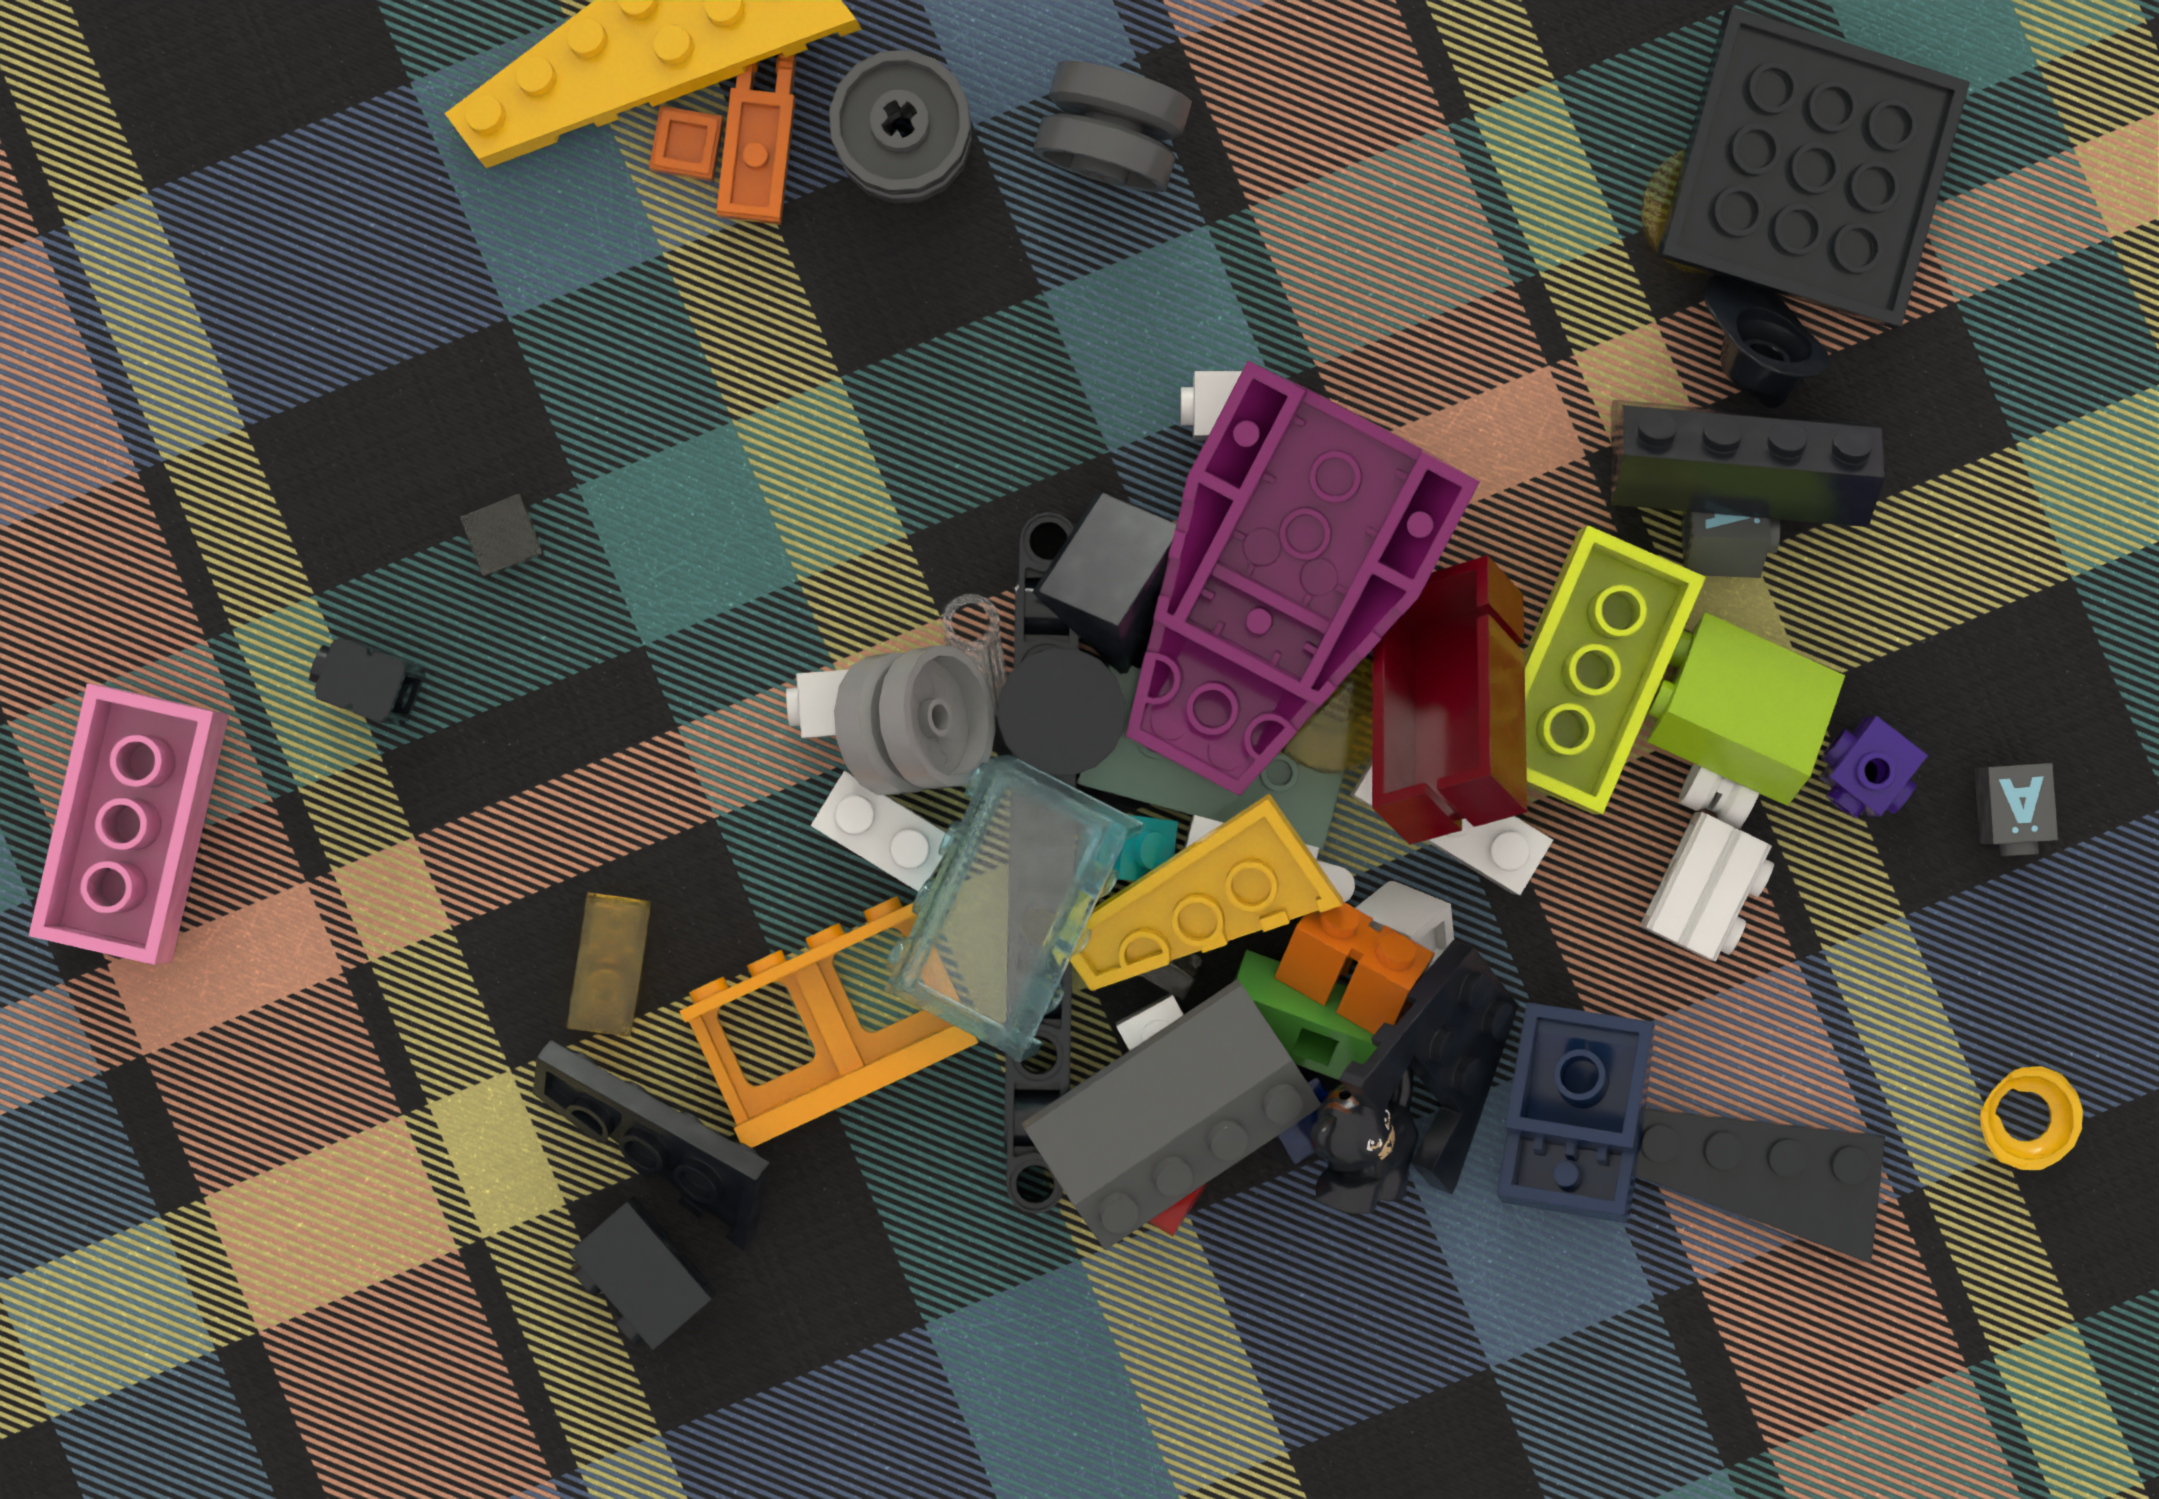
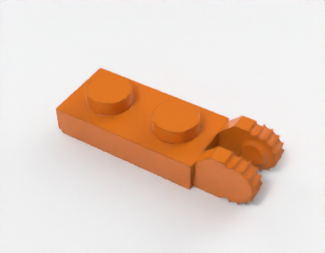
M783 53L777 55L775 93L753 90L759 61L748 65L745 73L737 76L736 88L730 89L716 209L718 218L781 225L796 98L792 93L797 54L786 58Z

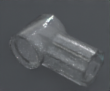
M961 594L953 597L945 604L940 615V628L944 636L945 646H954L972 658L985 677L993 700L994 716H998V699L1007 680L999 631L1000 617L996 607L989 599L978 594ZM967 603L980 606L987 617V627L984 633L972 641L959 638L954 633L952 627V617L955 611Z

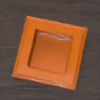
M660 105L649 169L652 172L714 182L724 125L723 116Z

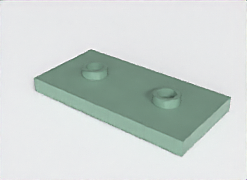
M1108 664V669L1118 680L1126 702L1125 727L1114 751L1095 768L1079 773L1076 781L1077 784L1223 823L1270 793L1302 841L1323 851L1356 727L1311 716L1248 788L1238 796L1125 736L1141 668L1132 666L1128 673L1120 674Z

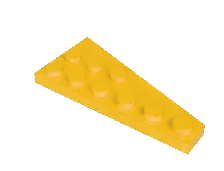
M594 0L444 114L487 169L557 143L560 135L594 123L597 127L619 120L618 113L649 102L654 107L743 74L750 64L783 53L786 58L808 50L806 44L836 32H838L840 37L862 29L842 0Z

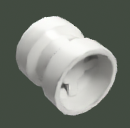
M1693 763L1682 787L1678 803L1695 811L1706 808L1716 813L1719 820L1739 830L1750 814L1759 793Z

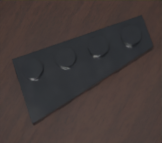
M550 1040L536 1057L533 1094L598 1143L606 1141L609 1137L619 1144V1148L624 1157L629 1161L627 1164L646 1179L652 1173L660 1174L684 1193L679 1203L700 1218L707 1209L732 1229L725 1238L744 1251L757 1233L769 1162L759 1157L748 1145L732 1142L705 1127L694 1115L684 1111L678 1112L653 1098L639 1084L632 1081H623L596 1066L587 1055L578 1051H570Z

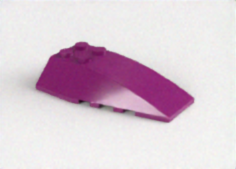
M1248 360L1187 476L1180 513L1168 555L1169 559L1156 605L1153 626L1125 736L1240 796L1360 661L1375 647L1396 621L1419 598L1480 481L1423 448L1314 391Z

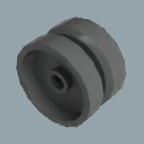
M911 50L881 51L857 63L837 86L829 109L831 140L847 176L868 195L894 204L922 202L945 191L964 170L972 146L971 116L968 100L956 76L935 58ZM900 120L910 122L913 128L912 134L902 138L898 130L891 136L890 130L893 124Z
M1068 60L1058 62L1049 98L1067 114H1053L1041 119L1033 153L1053 165L1093 180L1140 191L1166 192L1176 156L1168 147L1157 140H1172L1182 137L1192 101L1184 94L1164 84L1116 68Z

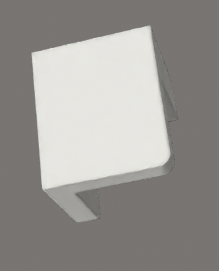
M1389 881L1355 908L1373 918L1370 927L1380 932L1382 927L1386 925L1434 952L1435 955L1429 968L1454 940L1451 904L1395 881Z

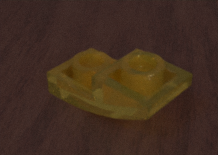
M587 892L567 1018L568 1029L631 1037L651 901Z

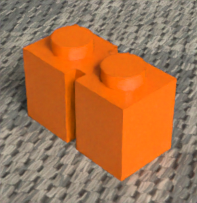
M1342 902V906L1321 913L1318 910L1304 915L1293 932L1274 978L1325 1006L1333 993L1340 974L1346 976L1355 960L1358 964L1336 1013L1372 1034H1375L1384 1022L1396 1026L1412 1004L1408 1001V993L1427 972L1435 953L1386 925L1382 927L1380 932L1370 927L1373 918L1345 902Z

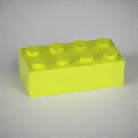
M1587 525L1578 530L1524 654L1527 786L1591 814L1604 813L1706 579L1705 576Z

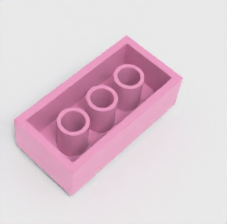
M86 685L29 931L30 937L153 965L172 962L229 714L108 686Z

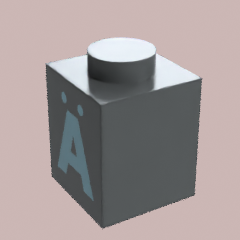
M1684 511L1681 521L1683 567L1703 576L1761 578L1767 553H1776L1778 550L1780 519Z
M2052 763L1974 768L1980 844H1999L2000 856L2039 854L2038 841L2058 840Z

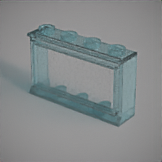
M1008 754L990 758L988 764L982 762L971 776L965 791V797L971 799L962 821H954L942 839L938 854L944 857V860L935 880L929 878L915 898L912 912L918 915L909 937L902 936L889 955L886 970L892 974L884 992L888 994L893 993L1000 1049L1020 1063L1038 1053L1042 1042L1034 1038L1044 1015L1054 1011L1063 997L1065 988L1059 985V982L1071 957L1081 953L1090 939L1092 930L1087 928L1086 924L1098 899L1108 895L1117 881L1119 872L1114 870L1113 866L1126 839L1139 836L1144 823Z

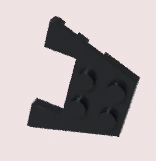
M1455 940L1448 945L1408 993V1001L1413 1003V1005L1397 1025L1394 1026L1384 1022L1371 1038L1372 1044L1378 1048L1364 1064L1352 1061L1339 1079L1360 1105L1383 1113L1408 1065L1441 1104L1411 1164L1431 1187L1449 1194H1453L1457 1186L1519 1006L1475 947Z

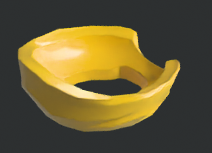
M2043 1066L2022 1067L2010 1072L1991 1091L1980 1111L1981 1130L1987 1147L1999 1162L2020 1170H2042L2060 1161L2075 1146L2082 1130L2083 1109L2076 1090L2062 1074ZM2011 1089L2033 1092L2040 1095L2047 1103L2050 1111V1122L2046 1131L2038 1138L2031 1141H2019L2012 1138L2005 1131L2000 1117L1996 1115V1109L2001 1098Z

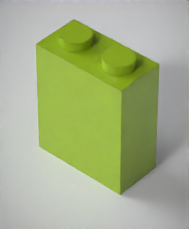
M1704 612L1691 633L1683 630L1668 664V666L1674 668L1670 681L1661 680L1647 712L1648 715L1655 718L1647 742L1788 806L1811 777L1845 675Z

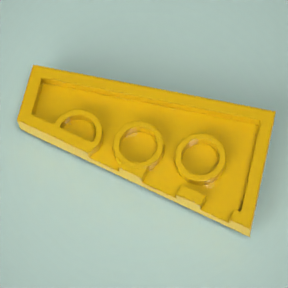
M1269 793L1059 930L1054 940L1088 988L1093 991L1169 965L1170 961L1201 950L1204 953L1225 946L1230 940L1263 929V932L1289 924L1290 920L1318 910L1321 913L1342 906L1343 898Z

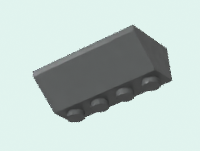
M1237 979L1021 1124L1078 1213L1104 1250H1107L1317 1110L1321 1103L1243 985Z

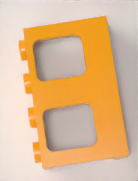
M898 896L863 911L868 922L866 925L845 934L840 923H837L805 938L810 950L787 961L781 949L747 965L752 977L729 988L723 976L689 992L694 1004L680 1010V1014L684 1022L689 1021L734 1118L736 1123L734 1131L740 1143L753 1148L979 1042L980 1039L916 901L903 907ZM895 928L902 933L928 988L931 1001L924 1010L876 1032H869L862 1027L836 972L833 959L838 951L883 930ZM771 982H781L787 987L814 1045L815 1056L811 1062L762 1085H753L747 1081L719 1021L718 1012L722 1005Z

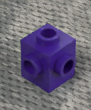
M1878 716L1864 717L1852 734L1844 729L1830 743L1821 757V760L1828 765L1818 778L1831 787L1826 797L1851 817L1857 819L1862 812L1868 817H1881L1886 810L1891 814L1896 813L1909 799L1917 786L1910 778L1928 755ZM1867 763L1873 769L1870 781L1866 778L1864 772Z

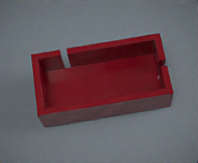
M1488 555L1432 572L1419 598L1373 648L1372 809L1409 845L1462 831V819H1466L1473 827L1527 813L1524 652L1517 645L1524 642L1523 593Z

